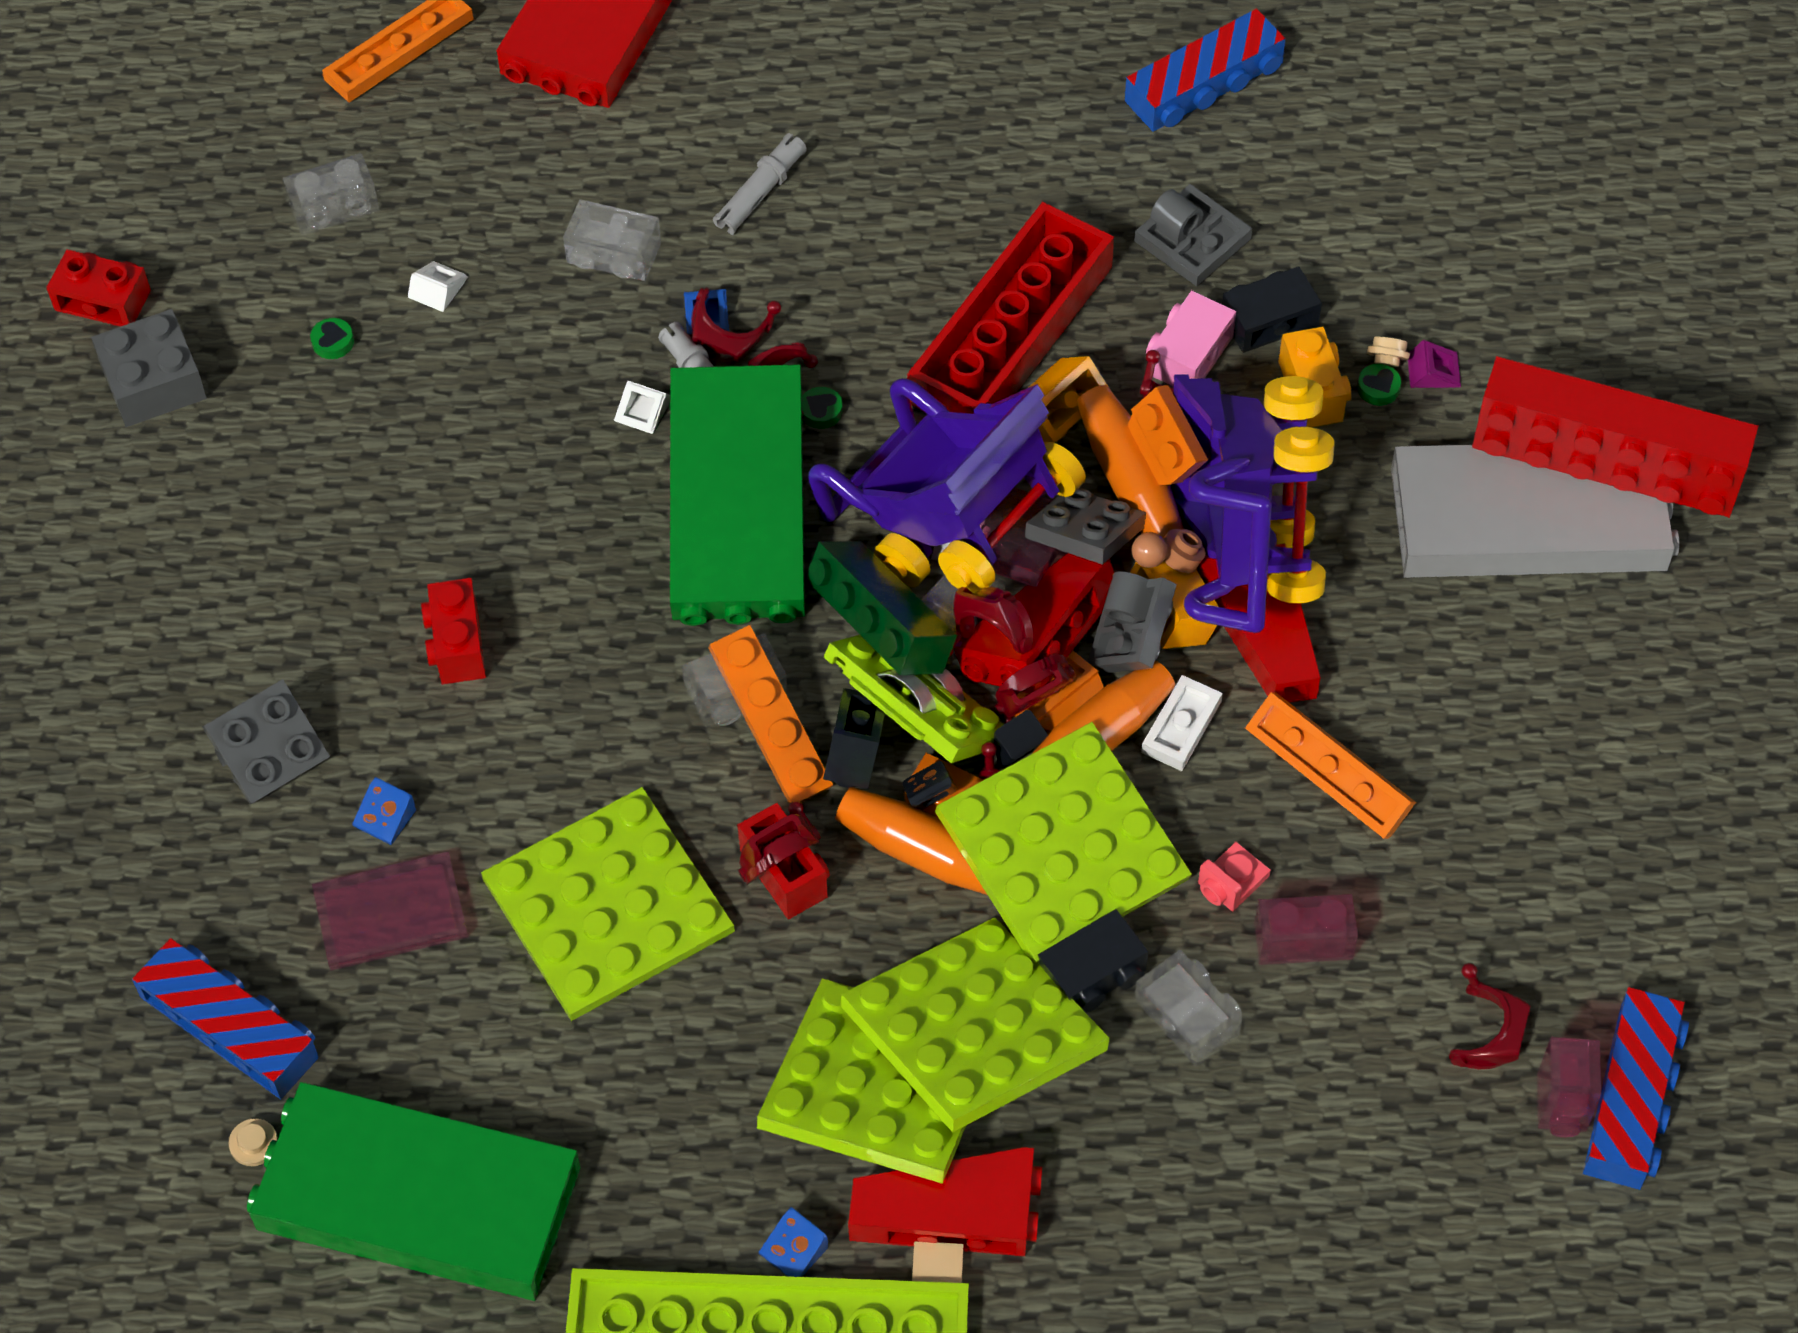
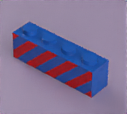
M1256 8L1127 76L1125 102L1152 132L1163 126L1173 127L1187 113L1197 108L1200 110L1207 109L1215 102L1217 97L1229 91L1238 92L1242 90L1249 80L1262 73L1264 75L1274 73L1283 63L1286 38Z
M170 938L132 978L140 998L281 1100L319 1058L313 1043L315 1040L314 1034L301 1022L294 1020L290 1024L280 1017L278 1008L266 997L259 994L254 998L243 990L245 988L243 983L228 970L223 969L219 973L209 966L208 958L198 948L191 944L184 948Z
M1631 987L1627 988L1617 1019L1583 1169L1584 1175L1638 1190L1641 1189L1646 1176L1655 1178L1662 1149L1654 1147L1656 1133H1665L1671 1111V1106L1663 1104L1665 1091H1674L1680 1069L1679 1063L1672 1062L1675 1048L1683 1049L1689 1027L1688 1021L1681 1020L1685 1002Z

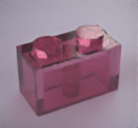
M1352 894L1258 899L1254 927L1259 965L1353 960L1358 932Z
M1550 1037L1537 1074L1538 1129H1548L1552 1135L1557 1137H1574L1580 1132H1587L1601 1096L1600 1040Z

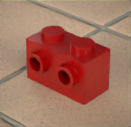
M66 249L46 287L55 311L117 326H124L135 322L151 292L144 267H139L128 261L118 262L102 258L91 252L81 253Z
M472 578L427 584L429 602H422L421 609L425 629L432 628L433 639L425 640L429 666L437 665L442 685L486 678L478 607Z
M778 803L737 824L740 851H742L743 846L752 836L787 816ZM795 830L787 831L783 834L774 837L772 840H770L764 846H762L759 851H762L767 845H769L777 838L792 833ZM809 847L789 856L759 876V879L788 920L828 898L827 878L830 877V872L822 857L818 853L813 854Z

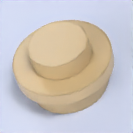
M1374 337L1373 346H1368L1367 354L1375 356V364H1385L1391 367H1399L1400 360H1409L1410 353L1406 352L1408 342L1394 338Z
M248 1119L238 1124L231 1132L229 1149L233 1158L240 1164L258 1166L264 1163L265 1154L272 1140L277 1141L278 1136L274 1127L267 1121Z

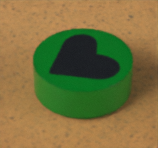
M327 318L318 322L310 333L313 350L317 355L325 359L343 357L350 352L354 345V337L350 325L339 318Z
M1372 364L1361 371L1357 390L1360 397L1367 403L1377 406L1387 405L1398 397L1401 378L1399 373L1391 366Z
M815 387L806 391L802 396V411L804 412L802 420L807 425L817 429L834 426L841 419L843 413L840 395L828 387Z

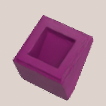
M1426 340L1421 341L1409 352L1410 388L1461 387L1457 352Z

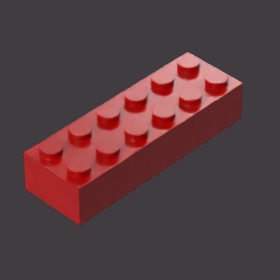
M1042 201L907 373V379L923 387L940 401L949 412L975 414L974 409L980 403L994 404L1016 394L1112 269L1114 236ZM910 400L911 406L923 411Z
M1496 356L1483 397L1472 448L1484 451L1492 456H1503L1522 461L1536 468H1548L1570 474L1577 479L1596 481L1613 486L1621 491H1632L1655 497L1662 502L1677 503L1699 509L1706 514L1730 518L1748 468L1758 425Z

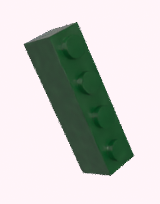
M861 541L819 542L805 580L899 675L943 674L957 635Z

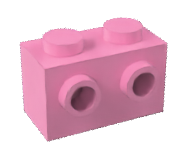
M1191 291L1182 305L1176 303L1173 306L1167 319L1166 328L1161 334L1156 332L1147 346L1146 354L1149 350H1157L1160 353V360L1155 365L1153 377L1173 387L1174 375L1189 374V379L1205 378L1233 338L1236 311Z

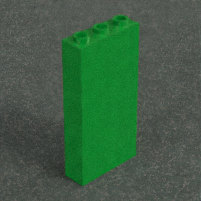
M800 365L686 367L670 369V607L673 620H680L685 625L697 626L706 623L707 619H725L730 624L740 625L750 622L751 618H769L775 623H790L796 617H805L802 382Z
M299 1083L295 1096L289 1097L284 1104L281 1115L283 1127L278 1140H272L267 1148L264 1159L266 1171L261 1184H255L248 1197L247 1212H249L256 1230L536 1301L581 1168L577 1150L316 1085Z

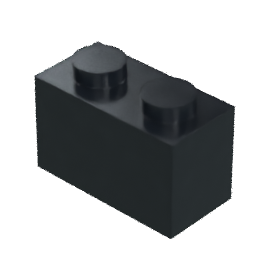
M1298 266L1287 271L1274 272L1267 278L1247 285L1241 284L1233 287L1230 291L1223 293L1222 305L1236 311L1233 338L1242 353L1281 340L1282 334L1319 326L1322 302Z
M843 688L823 779L833 781L845 788L859 787L868 789L885 713L859 691Z
M1115 909L1038 954V963L1069 1000L1073 999L1085 1013H1088L1102 1004L1106 998L1105 994L1119 986L1122 990H1127L1144 977V971H1146L1148 950L1118 910Z

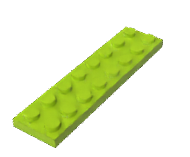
M572 1268L566 1333H967L969 1283Z

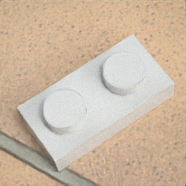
M1182 675L1143 741L1141 753L1183 771L1220 706L1223 693Z

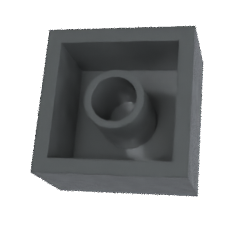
M172 309L91 337L125 427L207 399L199 371Z

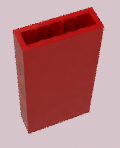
M527 0L496 50L500 74L513 83L527 82L540 86L551 95L562 93L577 98L578 101L586 106L592 107L597 104L610 108L672 0Z

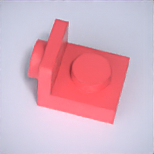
M1235 842L1214 863L1207 859L1200 866L1198 884H1200L1202 894L1209 902L1216 906H1220L1223 903L1233 912L1270 876L1271 870Z

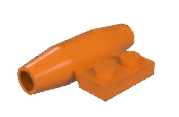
M1107 385L1094 387L1082 394L1077 399V405L1092 451L1117 499L1127 503L1132 508L1146 512L1145 525L1140 531L1141 534L1153 532L1164 538L1168 531L1172 529H1184L1170 485L1183 482L1207 462L1208 458L1169 385L1155 387L1131 409V416Z
M1072 651L1066 659L1076 674L1073 678L1074 681L1044 700L1025 709L1032 711L1048 734L1033 753L1093 722L1110 750L1113 751L1139 730L1173 691L1175 681L1165 666L1155 661L1153 668L1134 670L1104 687L1098 670L1076 652ZM1052 676L1048 683L1054 680L1055 677ZM1020 692L1017 694V697L1020 699L1030 693Z
M925 753L912 775L937 761H942L958 789L953 794L924 810L914 808L910 804L906 792H904V802L855 787H850L837 809L835 820L882 853L947 884L987 895L935 813L937 805L978 784L983 779L931 754Z

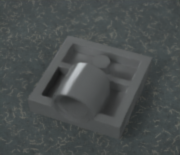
M1189 184L1180 193L1174 189H1169L1159 197L1153 206L1150 219L1135 231L1134 241L1197 287L1251 239L1252 228Z
M1079 488L1070 497L1057 496L1027 521L1025 538L1103 565L1144 528L1146 512L1132 508L1125 502L1111 501L1093 495L1086 489Z
M1115 572L1106 597L1088 663L1101 673L1153 668L1154 662L1161 650L1160 641L1166 620L1172 612V599L1177 584L1163 577L1146 579L1129 572Z
M283 679L202 726L215 747V753L223 767L228 765L234 776L233 781L237 783L250 804H253L330 757Z

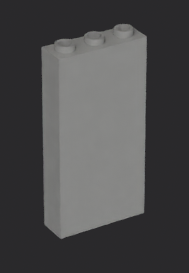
M1472 445L1395 447L1391 473L1404 578L1667 571L1672 556L1678 555V531L1676 529L1671 530L1670 525L1673 503L1662 502L1655 497L1632 491H1621L1613 486L1596 481L1577 479L1570 474L1548 468H1536L1511 458L1492 456L1484 451L1472 448Z

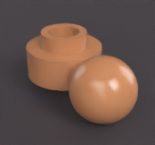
M1172 529L1168 531L1164 538L1153 532L1139 535L1133 542L1132 556L1139 565L1146 568L1157 567L1164 561L1172 569L1189 574L1193 573L1205 557V550L1201 539L1194 532L1186 529Z

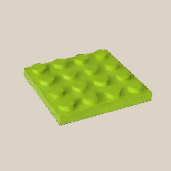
M1093 722L940 803L935 810L938 818L1016 941L1034 964L1039 962L1038 954L1111 911L1117 909L1121 916L1124 917L1188 881L1192 875Z
M643 787L481 872L486 886L571 1021L735 932L734 924Z
M995 917L841 994V1008L952 1132L1108 1051L1109 1037L1073 999L1069 1000L1039 963L1034 964L1016 939Z
M822 978L759 1111L757 1129L943 1184L966 1126L952 1132L841 1008V994L854 987Z

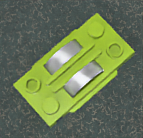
M860 634L830 642L824 654V658L831 664L836 663L843 669L842 673L850 679L849 683L914 738L924 740L950 763L981 754L982 745L986 742L994 743L995 731L1004 725L993 711L982 707L962 691L956 678L947 669H944L943 674L899 675Z

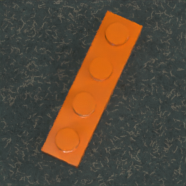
M426 0L322 70L324 81L350 103L474 19L472 8L462 0Z
M751 625L711 643L708 649L789 804L792 801L803 802L832 788V781L823 779L825 768Z
M1271 692L1245 727L1246 730L1383 839H1389L1416 804L1413 799L1278 693Z

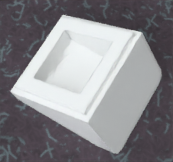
M433 261L411 274L408 298L444 312L468 276Z
M627 380L614 421L653 434L670 404V395Z

